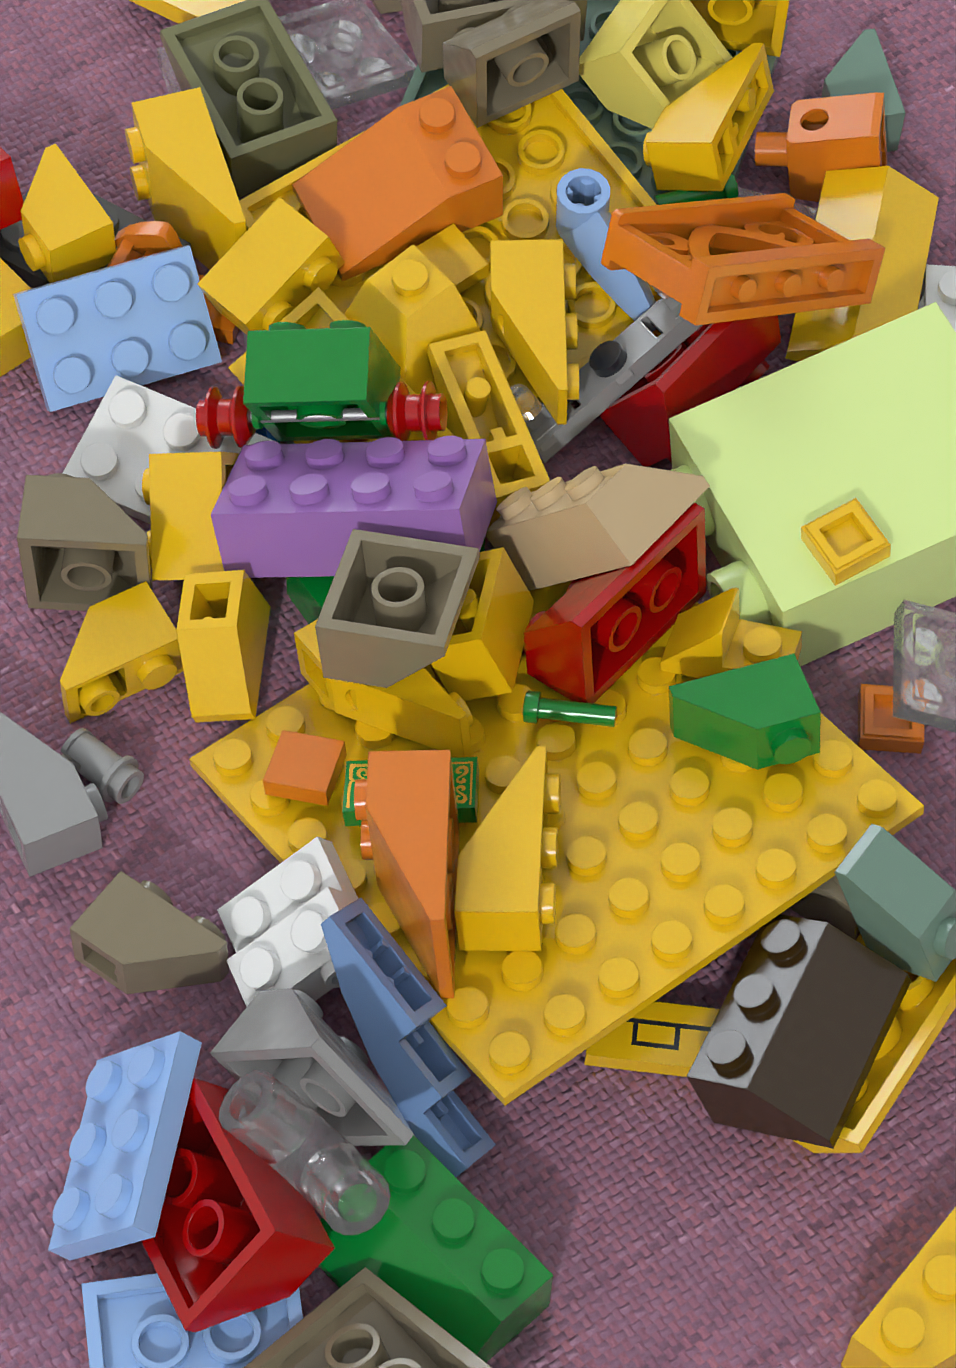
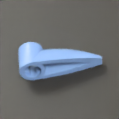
M579 168L569 171L561 178L557 185V231L591 277L635 321L654 305L656 301L646 281L626 269L611 271L601 264L611 219L609 212V183L601 173L592 169Z

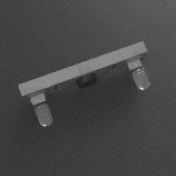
M652 286L661 298L613 341H606L597 346L591 353L589 362L579 370V400L576 401L580 406L574 409L571 403L575 400H567V424L557 425L543 402L541 403L527 386L515 384L510 387L539 456L544 463L702 326H695L679 316L682 305L680 302ZM656 329L661 333L658 337L652 333Z

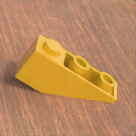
M563 239L490 240L491 326L557 425L567 424V400H579V363H567L566 350H577L578 346L577 313H565V300H576L575 264H564Z
M317 620L294 632L301 674L335 713L436 750H450L451 755L455 757L472 756L469 727L473 725V717L470 709L458 693L452 691L448 694L436 681L430 664L388 688L324 678L315 630Z
M546 746L535 747L458 855L454 913L459 951H541L543 924H555L556 888L555 883H545V868L558 867V828L548 827V813L560 814L561 776L560 773H548Z

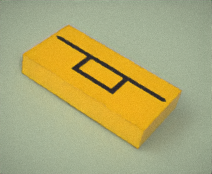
M655 1001L587 1048L584 1065L686 1077L720 1009Z

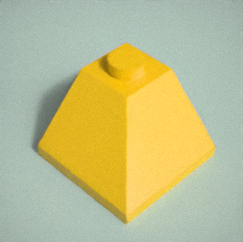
M411 245L370 276L344 314L349 320L358 321L367 327H371L399 365L400 377L416 394L421 393L426 381H432L436 393H438L427 353L428 344L481 331L454 283L415 245Z

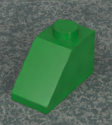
M795 654L669 686L670 728L673 736L757 770L780 763L792 764L806 756L820 753L821 711Z

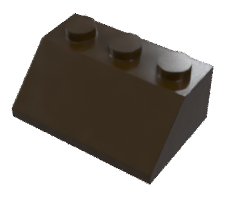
M779 914L760 928L686 1077L713 1123L834 1149L909 988L911 979L908 973L828 922Z

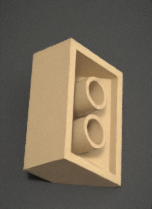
M623 464L603 471H599L596 466L584 470L570 481L564 482L562 477H557L536 491L530 492L527 487L515 491L499 504L497 511L501 516L487 529L485 536L495 549L504 547L527 589L531 591L631 566L710 485L701 475L632 464Z

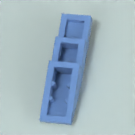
M359 898L321 923L341 992L374 1067L416 1138L457 1177L496 1144L453 1091L467 1080L471 1074L429 1022L447 1005L364 900Z

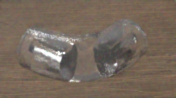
M265 1070L251 1071L232 1085L220 1106L219 1121L222 1128L279 1173L305 1198L334 1231L343 1235H358L370 1230L382 1219L388 1209L391 1197L389 1184L372 1164L330 1123Z

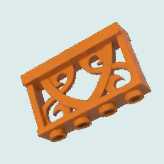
M786 193L615 209L611 215L601 264L611 271L626 269L680 302L682 305L679 316L696 326L870 304L885 247L869 238L848 240L794 209L795 199Z

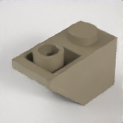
M122 871L114 877L69 928L74 958L125 994L221 982L229 973V966L226 961L228 959L227 941L215 924L198 915L192 919L174 907L170 897L159 886L147 880L139 883Z

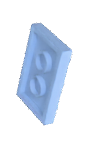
M189 245L13 294L47 411L53 412L104 397L115 375L142 386L222 362L204 294L197 285L200 280Z
M179 1031L97 1060L86 1082L87 1100L80 1128L75 1133L70 1144L69 1156L71 1162L64 1190L54 1206L52 1218L55 1225L48 1248L49 1251L71 1261L156 1236L202 1042Z
M157 1273L81 1284L90 1368H244L303 1319L298 1288L288 1298L195 1333L184 1329Z

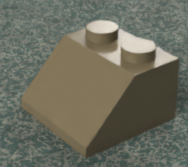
M535 0L526 5L519 4L507 10L502 16L476 28L463 29L455 34L452 39L443 42L444 78L449 86H452L477 128L579 81L581 10L575 2L568 0Z
M54 473L48 476L26 475L17 542L28 608L87 611L89 606L147 581L153 591L147 533L90 478L73 477L63 473Z
M353 529L315 625L323 677L388 688L444 657L480 558L479 548Z

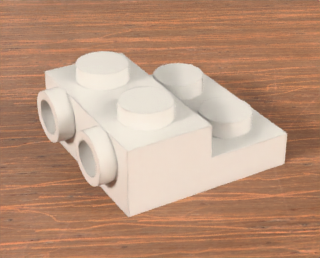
M317 836L217 909L236 952L226 961L246 1007L259 991L292 988L307 994L316 1001L331 989L340 987L321 923L332 914L356 901L358 897L331 841Z

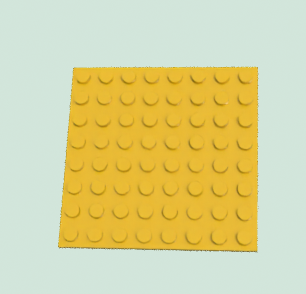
M572 580L529 591L534 599L530 621L537 613L547 611L566 593ZM696 602L691 608L699 605V603ZM674 625L594 703L617 706L615 727L539 718L537 724L526 723L523 721V703L528 690L540 691L543 698L570 700L527 674L524 643L512 693L465 701L473 717V725L469 727L472 756L470 757L478 758L479 791L477 822L459 823V853L535 747L546 746L548 773H560L561 776L560 814L548 813V827L558 828V867L545 868V883H555L556 888L555 924H543L541 951H459L456 929L454 998H443L442 1000L447 1006L430 1019L429 1022L443 1040L506 1106L834 877L836 869L871 824L881 826L891 835H894L923 815L924 805L822 713L820 753L806 756L792 764L780 763L758 770L674 737L670 728L669 686L699 679L661 671L660 662ZM430 664V666H431V668H432V670H433V672H434V674H435L436 681H437V682L444 688V690L448 693V691L446 690L445 686L443 685V683L441 682L440 678L438 677L437 673L435 672V670L433 669L432 665ZM309 683L256 716V719L248 721L189 758L190 765L280 863L317 836L331 841L358 899L362 898L435 990L377 887L374 860H362L361 826H345L342 809L346 761L368 760V751L436 749L335 713ZM282 730L345 741L347 756L328 806L265 795L263 778Z

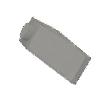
M0 712V815L29 877L103 848L99 823L107 820L108 815L96 785L91 783L84 786L73 763Z

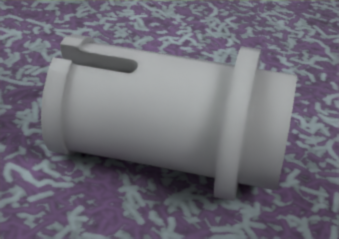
M86 728L78 729L72 733L61 748V752L64 753L61 756L73 763L80 775L99 788L98 791L106 802L114 800L119 804L128 802L138 792L143 783L144 774L138 769L139 763L137 759L129 755L120 756L93 736Z

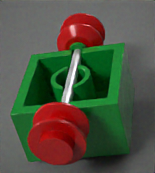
M352 320L334 321L329 324V328L306 329L297 323L277 322L269 325L268 330L248 331L244 386L236 387L232 399H223L217 387H210L206 398L200 399L196 407L198 433L201 437H207L212 449L220 448L225 436H233L237 446L242 448L243 445L249 444L256 429H263V427L277 441L380 439L385 437L408 441L411 432H422L425 440H435L437 431L446 430L448 420L445 394L436 393L432 381L424 383L420 394H410L405 382H400L399 365L371 327Z

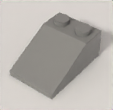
M291 988L259 991L210 1052L301 1146L406 1145L414 1135L383 1082L366 1066L368 1063L366 1054L352 1041L337 1036L321 1019L323 1011L310 996L299 990Z

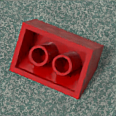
M778 315L702 325L599 416L642 466L648 467L665 458L672 464L669 418L731 392L739 386L742 387L758 380L770 367L765 358L781 343Z
M693 503L631 566L572 580L566 593L547 611L537 613L531 619L524 632L527 674L570 701L595 703L675 624L678 614L690 609L706 594L705 508Z
M194 1078L156 1236L143 1240L142 1243L184 1329L196 1333L290 1297L335 1247L254 1098Z

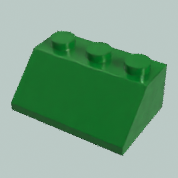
M414 1135L406 1145H386L352 1175L320 1220L335 1248L322 1261L319 1267L339 1288L366 1267L486 1363L549 1307L553 1274Z

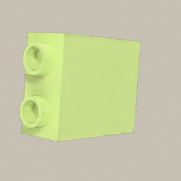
M936 302L669 418L672 470L670 471L701 475L710 485L694 502L705 508V540L722 567L708 573L706 576L710 597L713 598L731 588H739L740 619L802 631V649L798 658L800 667L956 597V332ZM857 498L891 544L890 557L835 586L802 541L801 527Z

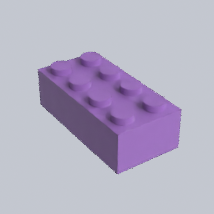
M443 436L435 440L401 441L397 438L385 437L373 442L340 443L334 439H322L307 444H279L276 441H260L252 445H243L210 515L224 571L245 570L250 578L335 576L353 529L479 548L480 552L497 500L485 439H462L458 436Z

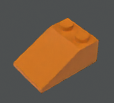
M452 86L397 107L292 184L293 192L308 220L330 238L345 261L337 271L341 281L392 261L411 245H420L453 223L461 232H464L503 216V175Z
M368 751L367 779H356L354 786L356 820H362V860H374L377 887L441 999L454 998L457 929L454 909L460 829L451 751Z

